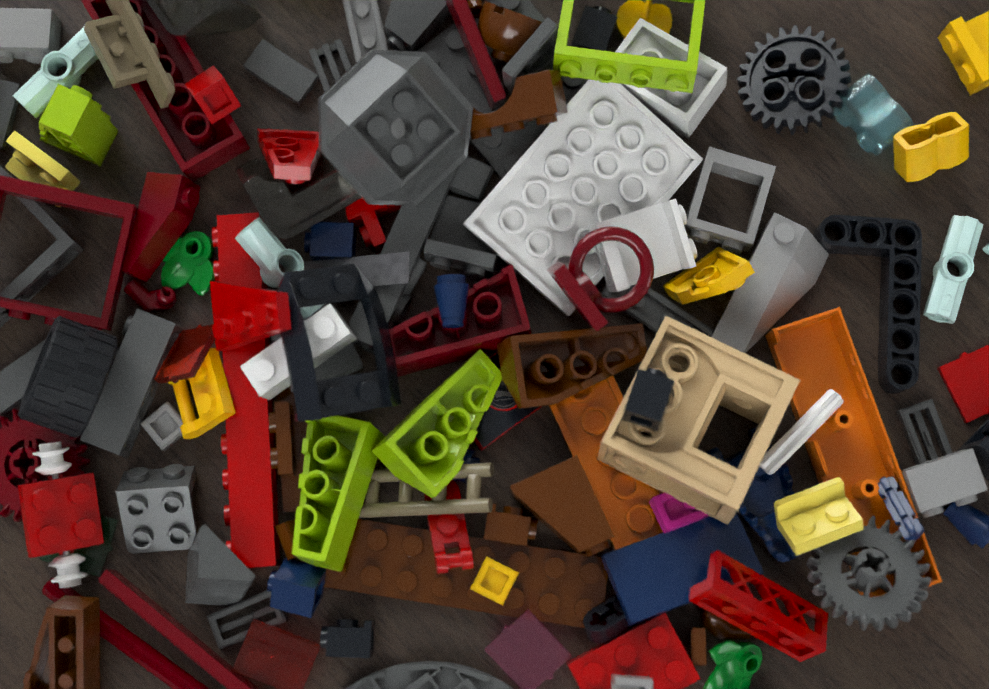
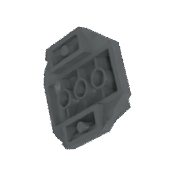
M370 50L318 98L319 151L367 204L417 206L467 158L473 106L427 52ZM398 118L404 122L406 127L405 134L399 139L395 138L391 132V125Z

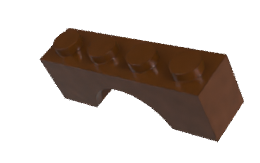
M545 70L516 77L510 98L501 108L494 112L486 114L473 107L470 130L472 140L491 137V130L503 128L504 133L525 129L524 123L536 120L537 126L558 122L557 115L568 113L560 71Z

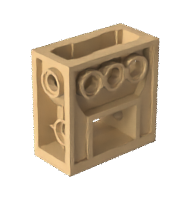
M665 316L639 369L645 371L647 368L661 370L668 375L669 379L675 380L658 432L622 420L636 377L635 375L601 441L597 460L663 493H667L675 499L728 525L747 493L800 380ZM719 405L759 424L738 468L697 449ZM639 432H645V433L649 434L650 436H644V435L640 434Z

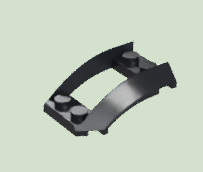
M354 263L284 273L278 287L280 288L278 291L288 293L291 330L280 334L287 361L291 392H294L297 413L295 414V421L322 420V418L383 407H394L401 404L395 355L385 314L376 289ZM360 299L370 330L377 370L317 380L311 347L300 308Z

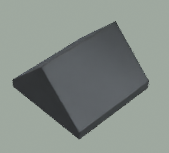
M206 524L199 529L187 555L185 603L231 606L243 600L256 576Z

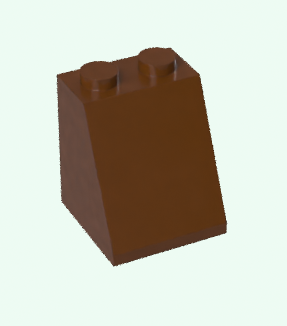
M577 455L510 485L509 491L512 497L576 553L585 550L588 557L609 548L607 540L615 536Z

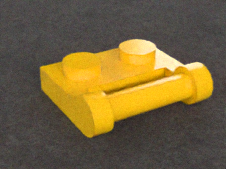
M206 348L181 366L171 368L166 372L168 384L173 386L183 423L180 426L183 439L199 437L236 413L219 351H216V348ZM188 380L191 385L193 397L198 411V419H196L190 393L188 390L186 382Z

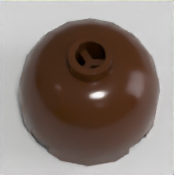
M485 1L480 13L478 29L485 45L493 49L491 56L509 62L543 22Z

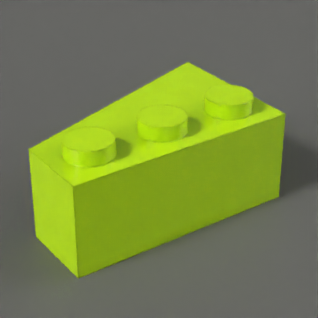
M58 84L39 120V130H41L39 133L41 136L40 141L101 167L118 133L117 128L110 121L111 116L101 111L102 106L91 99L93 95L89 91L76 85H72L71 89Z

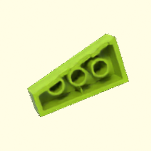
M337 415L322 418V420L305 421L307 423L306 438H303L302 453L304 454L303 474H299L298 488L301 489L300 506L296 507L292 555L309 565L342 572L378 458L371 450L385 435L370 422Z

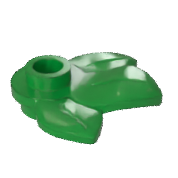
M193 231L176 241L163 259V262H165L161 272L163 287L167 286L176 290L189 283L200 296H204L208 292L210 281L214 280L213 264L210 260L214 253V246L207 234ZM197 242L198 251L193 254L192 247Z
M732 640L723 641L710 650V656L717 666L706 681L703 689H749L752 675L759 669L762 662L761 649L751 642L736 643Z

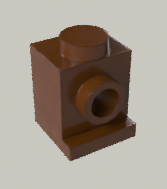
M493 504L492 512H488L484 539L527 546L528 539L535 540L538 518L524 516L525 509L504 506L503 513L496 512L497 504Z

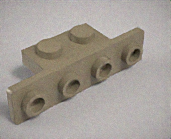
M105 0L112 16L86 22L84 31L113 88L116 89L146 80L160 108L168 107L175 92V83L170 73L165 72L160 62V55L156 45L150 43L145 33L141 16L134 12L129 0Z

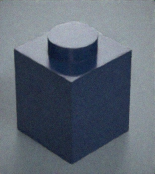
M311 222V232L305 233V253H310L309 256L312 261L356 257L357 230L354 223Z
M285 558L278 571L273 570L268 580L267 591L271 592L270 607L312 618L323 598L326 569Z

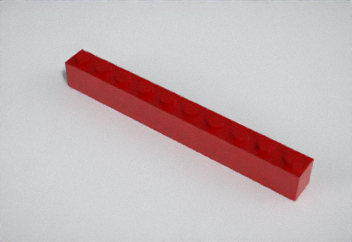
M259 212L217 215V226L212 227V242L214 247H218L219 259L213 262L215 281L267 289V284L264 283L260 275V267L235 239L237 234L255 219L260 217L264 222ZM270 337L230 351H223L222 366L236 412L226 419V433L221 434V451L223 455H227L228 469H223L222 483L224 490H229V504L224 505V522L226 526H230L231 540L226 541L225 545L247 568L281 566L280 539L275 526L279 525L276 469L271 467L270 455L271 447H275V433H270L269 412H273V398L268 400L260 397L240 368L241 365L270 346Z

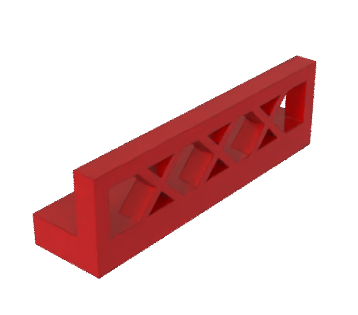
M716 550L710 553L707 579L690 587L689 601L799 662L826 651L828 613L721 551ZM721 567L728 570L734 585L720 579ZM747 582L756 586L762 601L753 597ZM775 598L784 602L790 614L789 617L782 614ZM802 614L815 619L814 631L809 629Z

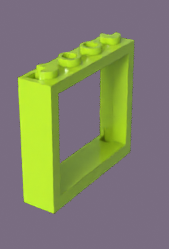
M563 0L554 51L553 70L560 71L561 76L569 78L596 80L602 83L627 84L638 88L649 87L669 90L671 92L692 93L698 66L705 0H670L694 3L686 62L567 46L575 0Z

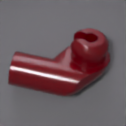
M137 279L130 281L123 290L146 312L167 311L176 302V293L172 288L165 286L162 289L148 291Z

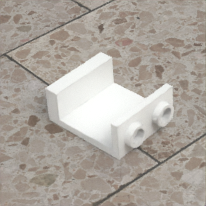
M676 199L589 225L590 231L614 226L628 229L637 234L646 243L652 254L654 262L653 279L682 269L697 267L694 260L697 258V249L691 238L688 239L684 226L687 224V216L683 206L678 205ZM605 241L595 246L609 292H619L637 283L640 265L636 254L630 247L618 241Z

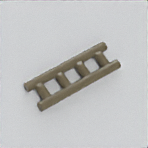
M492 462L462 465L459 473L453 479L467 478L466 499L446 500V485L436 497L429 501H412V486L395 477L388 468L374 469L359 518L492 512V499L481 498V482L483 477L494 476V465ZM399 482L398 502L379 503L380 483Z

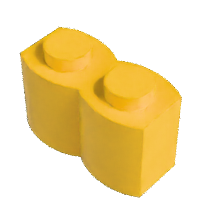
M948 112L931 118L925 124L910 126L899 131L893 136L894 169L906 182L923 180L934 174L937 170L950 169L963 163L969 158V124L957 112Z

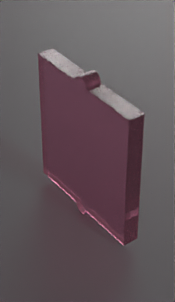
M529 609L510 626L504 625L503 632L484 649L521 689H536L546 679L551 680L553 673L572 657V654Z

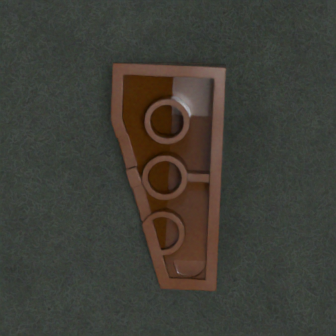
M642 323L602 327L597 332L589 328L510 336L497 344L502 380L519 409L554 405L643 361L647 353Z

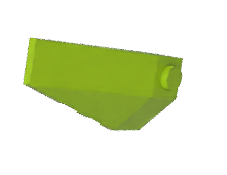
M481 349L477 350L396 425L371 451L395 477L431 498L436 497L459 473L466 451L476 437L478 425L484 413L488 411L501 383V371Z

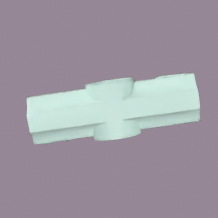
M84 27L59 51L47 54L42 60L41 69L13 95L36 119L45 111L58 84L71 89L72 85L78 86L81 81V75L98 59L84 31ZM66 66L67 71L65 74L56 77L58 69Z
M957 215L951 218L939 261L933 267L934 278L923 315L930 320L939 323H955L967 279L974 272L973 259L984 225L978 219ZM948 262L958 267L959 277L949 273L947 269Z
M260 217L255 219L235 237L237 242L260 267L261 278L270 287L280 288L278 286L284 273L280 270L279 263L284 267L285 273L304 270V261L301 255L295 250L286 249ZM324 304L301 307L302 317L304 319L310 317Z

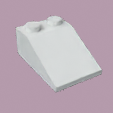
M640 18L615 52L686 62L688 45ZM699 52L697 73L692 93L671 92L669 90L649 87L638 88L627 84L621 85L666 126L689 139L725 89L727 84V67Z

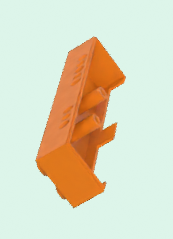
M840 307L772 329L765 337L777 369L800 380L790 401L796 422L830 389L836 391L844 400L843 404L804 443L819 484L840 477L844 482L845 496L862 517L863 525L867 526L869 519L874 515L876 528L880 529L887 520H890L889 533L893 534L899 530L898 527L901 525L897 526L883 502L886 498L882 499L878 493L879 486L877 484L882 477L892 476L901 487L899 491H903L916 514L914 519L918 518ZM923 533L915 541L910 551L918 552L919 550H924V556L917 564L928 563L930 565L928 572L921 577H930L931 583L929 586L941 583L942 579ZM903 536L901 537L902 542L907 541L903 538ZM854 552L850 555L857 556L859 552ZM891 574L886 576L888 581L893 586L894 575ZM879 588L869 593V597L882 596L886 592Z

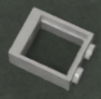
M708 147L687 212V224L684 225L686 233L689 234L688 238L698 243L707 244L709 241L722 244V249L731 253L741 254L742 251L748 252L755 241L776 166ZM710 172L759 186L746 233L697 219Z

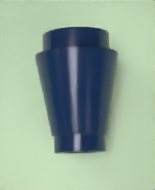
M446 274L437 276V284L434 285V291L442 320V327H464L469 284L466 283L465 275Z
M955 501L944 511L943 515L948 518L972 546L976 544L981 549L989 542L988 514L969 504L956 506Z

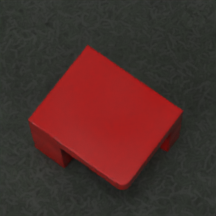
M214 65L185 83L188 91L211 124L241 106L225 78Z

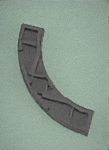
M415 661L393 665L373 672L359 679L346 689L514 688L504 681L470 666L443 661Z

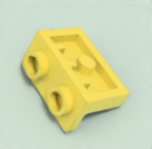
M15 130L6 140L15 151L12 154L13 157L5 165V168L17 178L74 191L79 185L80 181L69 170Z
M840 477L774 502L777 528L796 556L864 530L863 519L845 496L844 482Z

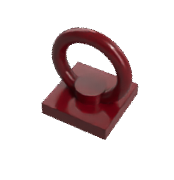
M609 226L591 231L577 243L571 253L568 268L565 264L556 262L547 271L588 326L597 332L608 323L601 312L613 313L624 311L643 299L653 281L654 262L648 246L637 234L625 228ZM605 241H618L630 247L636 254L640 265L637 283L631 291L618 298L602 297L597 287L583 271V263L588 252L597 244Z

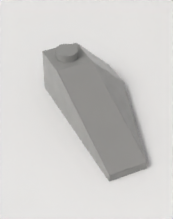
M775 212L773 213L748 260L755 273L746 278L745 283L741 287L733 291L711 336L712 338L746 353L815 285L829 254L806 227Z

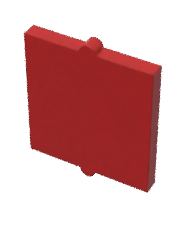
M989 345L969 354L963 352L959 355L958 359L937 368L965 423L987 413L989 414Z

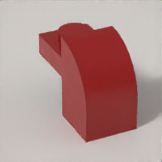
M352 188L346 200V216L348 222L354 223L355 227L365 224L359 227L366 247L373 245L376 254H379L383 249L386 238L378 218L399 210L402 205L367 204Z

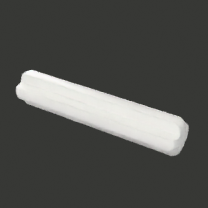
M828 390L765 453L759 465L761 469L769 475L774 474L843 404L844 400L836 391Z

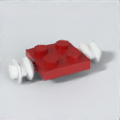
M61 441L39 444V451L32 453V455L41 458V465L35 468V471L42 475H50L47 476L48 480L18 485L28 557L35 558L58 553L60 556L55 557L48 564L50 567L57 568L58 575L51 579V582H59V588H69L81 585V578L88 576V573L81 572L79 564L85 561L86 557L74 553V549L104 544L94 473L89 472L63 477V474H58L65 472L72 466V463L64 461L63 453L68 451L70 447L62 448Z

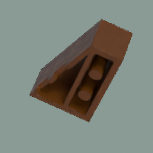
M63 596L47 607L33 649L35 653L30 668L25 673L23 689H100V597Z

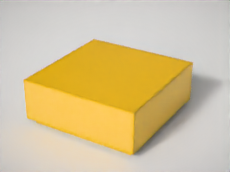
M486 556L470 589L503 605L519 572Z

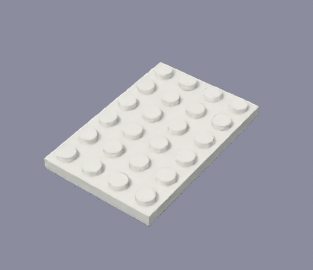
M588 79L566 104L568 113L557 115L558 122L551 123L546 127L463 223L469 231L508 265L513 264L514 270L566 316H570L576 308L547 269L556 262H561L568 268L574 247L586 234L591 232L589 225L668 201L703 161L701 156L619 83H602ZM595 246L588 252L583 263V271L594 285L604 276Z

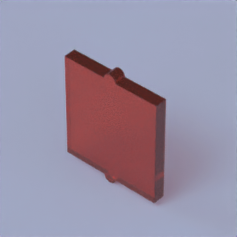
M200 324L197 328L181 331L154 380L160 384L171 381L177 383L178 380L194 378L215 341L212 332L213 324L206 326Z

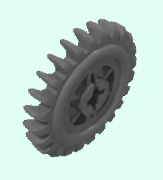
M873 515L869 519L867 526H864V530L810 550V554L813 557H810L806 564L809 569L813 570L809 572L807 579L812 583H816L812 593L816 596L824 595L820 605L823 608L833 606L832 617L838 618L842 614L845 615V624L848 626L857 620L862 630H866L868 624L872 623L877 631H882L884 622L891 628H897L898 619L903 622H909L912 617L911 612L918 613L922 608V604L918 601H925L929 595L927 590L921 589L927 588L930 585L931 578L921 576L928 572L930 565L928 563L917 564L924 556V550L911 552L910 550L915 540L902 542V534L899 530L890 534V520H887L878 529L876 528L875 516ZM854 552H859L857 556L850 555ZM842 562L851 567L849 572L841 573ZM891 574L894 575L893 586L888 581L886 576ZM850 588H856L857 590L863 592V595H859ZM879 588L886 592L882 596L869 597V593Z

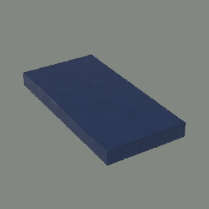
M737 512L728 525L710 516L664 534L663 532L602 555V562L629 626L691 603L689 601L690 587L707 579L710 553L716 550L721 551L757 573L764 574ZM721 567L720 579L734 585L728 570Z

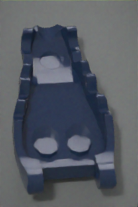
M758 425L748 430L750 439H752ZM771 443L769 444L767 451L773 446ZM717 447L706 452L708 455L738 468L747 448L724 459ZM786 462L772 475L767 474L759 466L738 509L751 527L761 536L771 555L780 562L791 561L798 557L777 528L774 510L775 501L795 494L792 490L793 478L789 473V467Z

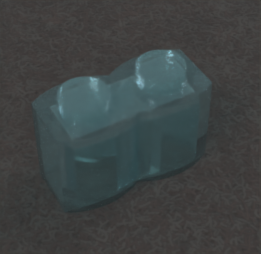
M869 73L848 88L849 96H839L843 101L842 109L833 107L835 109L834 116L837 121L844 127L849 126L858 135L856 139L861 148L866 152H873L876 156L893 144V136L896 133L914 125L907 112L890 97L881 83Z

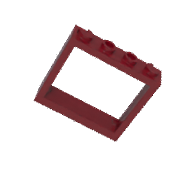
M0 175V221L6 195L123 220L101 318L1 296L0 307L9 309L8 316L30 321L31 314L45 317L44 324L52 325L57 317L62 316L100 331L102 329L112 331L125 274L122 272V267L138 210L136 205Z

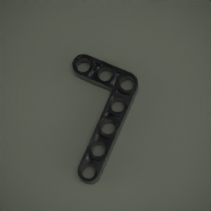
M830 215L819 224L813 233L815 239L827 253L881 257L878 383L887 393H901L913 387L918 381L921 229L918 224L907 219ZM825 228L835 229L839 235V240L832 241L828 239L825 235ZM860 230L869 231L873 236V243L864 242L860 237ZM895 232L903 233L907 237V246L901 245L896 241ZM894 266H901L907 272L906 280L899 279L895 275ZM895 299L905 304V315L895 311L893 307ZM893 334H899L904 338L905 349H898L893 344ZM893 368L903 372L905 377L903 385L897 384L892 379L891 372Z

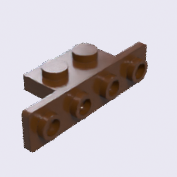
M291 386L277 395L275 411L269 412L270 433H276L277 447H271L270 450L272 469H278V475L281 476L282 502L285 513L296 512V507L300 506L301 489L298 488L299 474H303L304 454L302 453L303 438H306L307 423L305 421H295V414L297 413L294 392H291Z

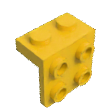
M989 11L967 22L961 16L949 22L937 38L956 69L960 80L965 85L969 94L972 95L989 87Z

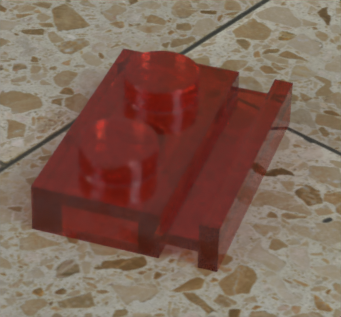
M253 619L232 671L278 689H303L319 652L320 644Z

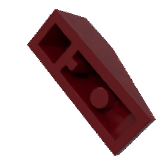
M147 172L122 272L142 282L149 280L192 221L195 207L199 203L200 186L184 175Z

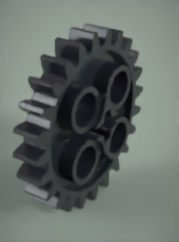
M797 25L793 26L791 34L786 35L782 27L779 28V37L777 38L767 33V43L763 45L756 41L754 44L757 53L746 52L745 56L749 64H740L739 66L743 76L737 77L738 85L742 87L738 90V94L741 100H745L742 103L745 111L752 110L751 117L754 122L762 118L761 123L764 129H767L774 123L777 134H780L784 126H788L791 135H794L797 126H802L804 132L808 133L809 123L814 122L816 126L821 128V117L823 115L833 119L832 107L843 108V101L839 96H849V89L845 84L851 83V74L846 72L850 69L849 60L844 59V49H836L835 38L825 42L826 37L823 30L814 37L811 26H808L803 34H799ZM809 60L820 61L814 67L804 66ZM774 62H785L780 68H770ZM810 91L819 93L813 99L802 98L804 94ZM779 92L784 94L778 100H768L769 96L773 93Z

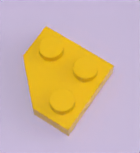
M717 247L697 261V267L684 270L665 283L663 287L670 298L683 305L735 290L745 283L746 278L755 272L748 260Z

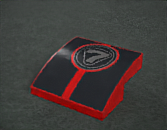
M497 352L489 357V359L501 371ZM501 380L488 411L484 413L478 425L474 442L483 451L506 435L516 425L537 412L542 406L519 409L505 383Z

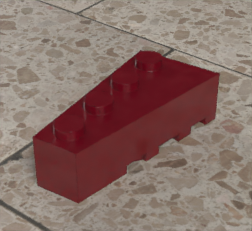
M513 264L501 270V273L488 280L485 278L473 285V288L469 289L464 327L443 328L437 306L428 312L423 311L391 328L389 332L395 355L397 375L399 377L467 359L479 349L485 354L497 351V344L508 337L531 334L530 323Z

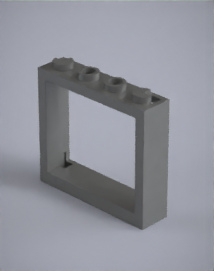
M0 164V175L14 178L5 169V167ZM17 197L57 239L0 292L1 297L29 302L84 249L38 201ZM0 307V328L12 318L8 316L9 309Z

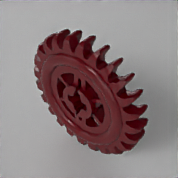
M13 409V421L5 416H0L2 425L0 429V506L3 505L0 516L8 517L14 511L13 520L21 522L23 518L18 486L14 484L13 480L16 478L25 479L26 484L40 481L47 476L35 471V468L41 465V458L32 455V453L39 451L40 440L46 443L61 441L62 448L70 447L68 451L63 453L64 461L72 463V466L65 472L58 473L63 474V477L86 473L81 470V467L88 465L90 459L81 457V454L88 449L87 444H77L82 434L75 438L20 419L18 415L19 410ZM24 441V447L18 448L13 452L15 447ZM34 459V466H29L28 469H25V463ZM8 462H9L10 470H11V472H12L10 475H9V471H8Z

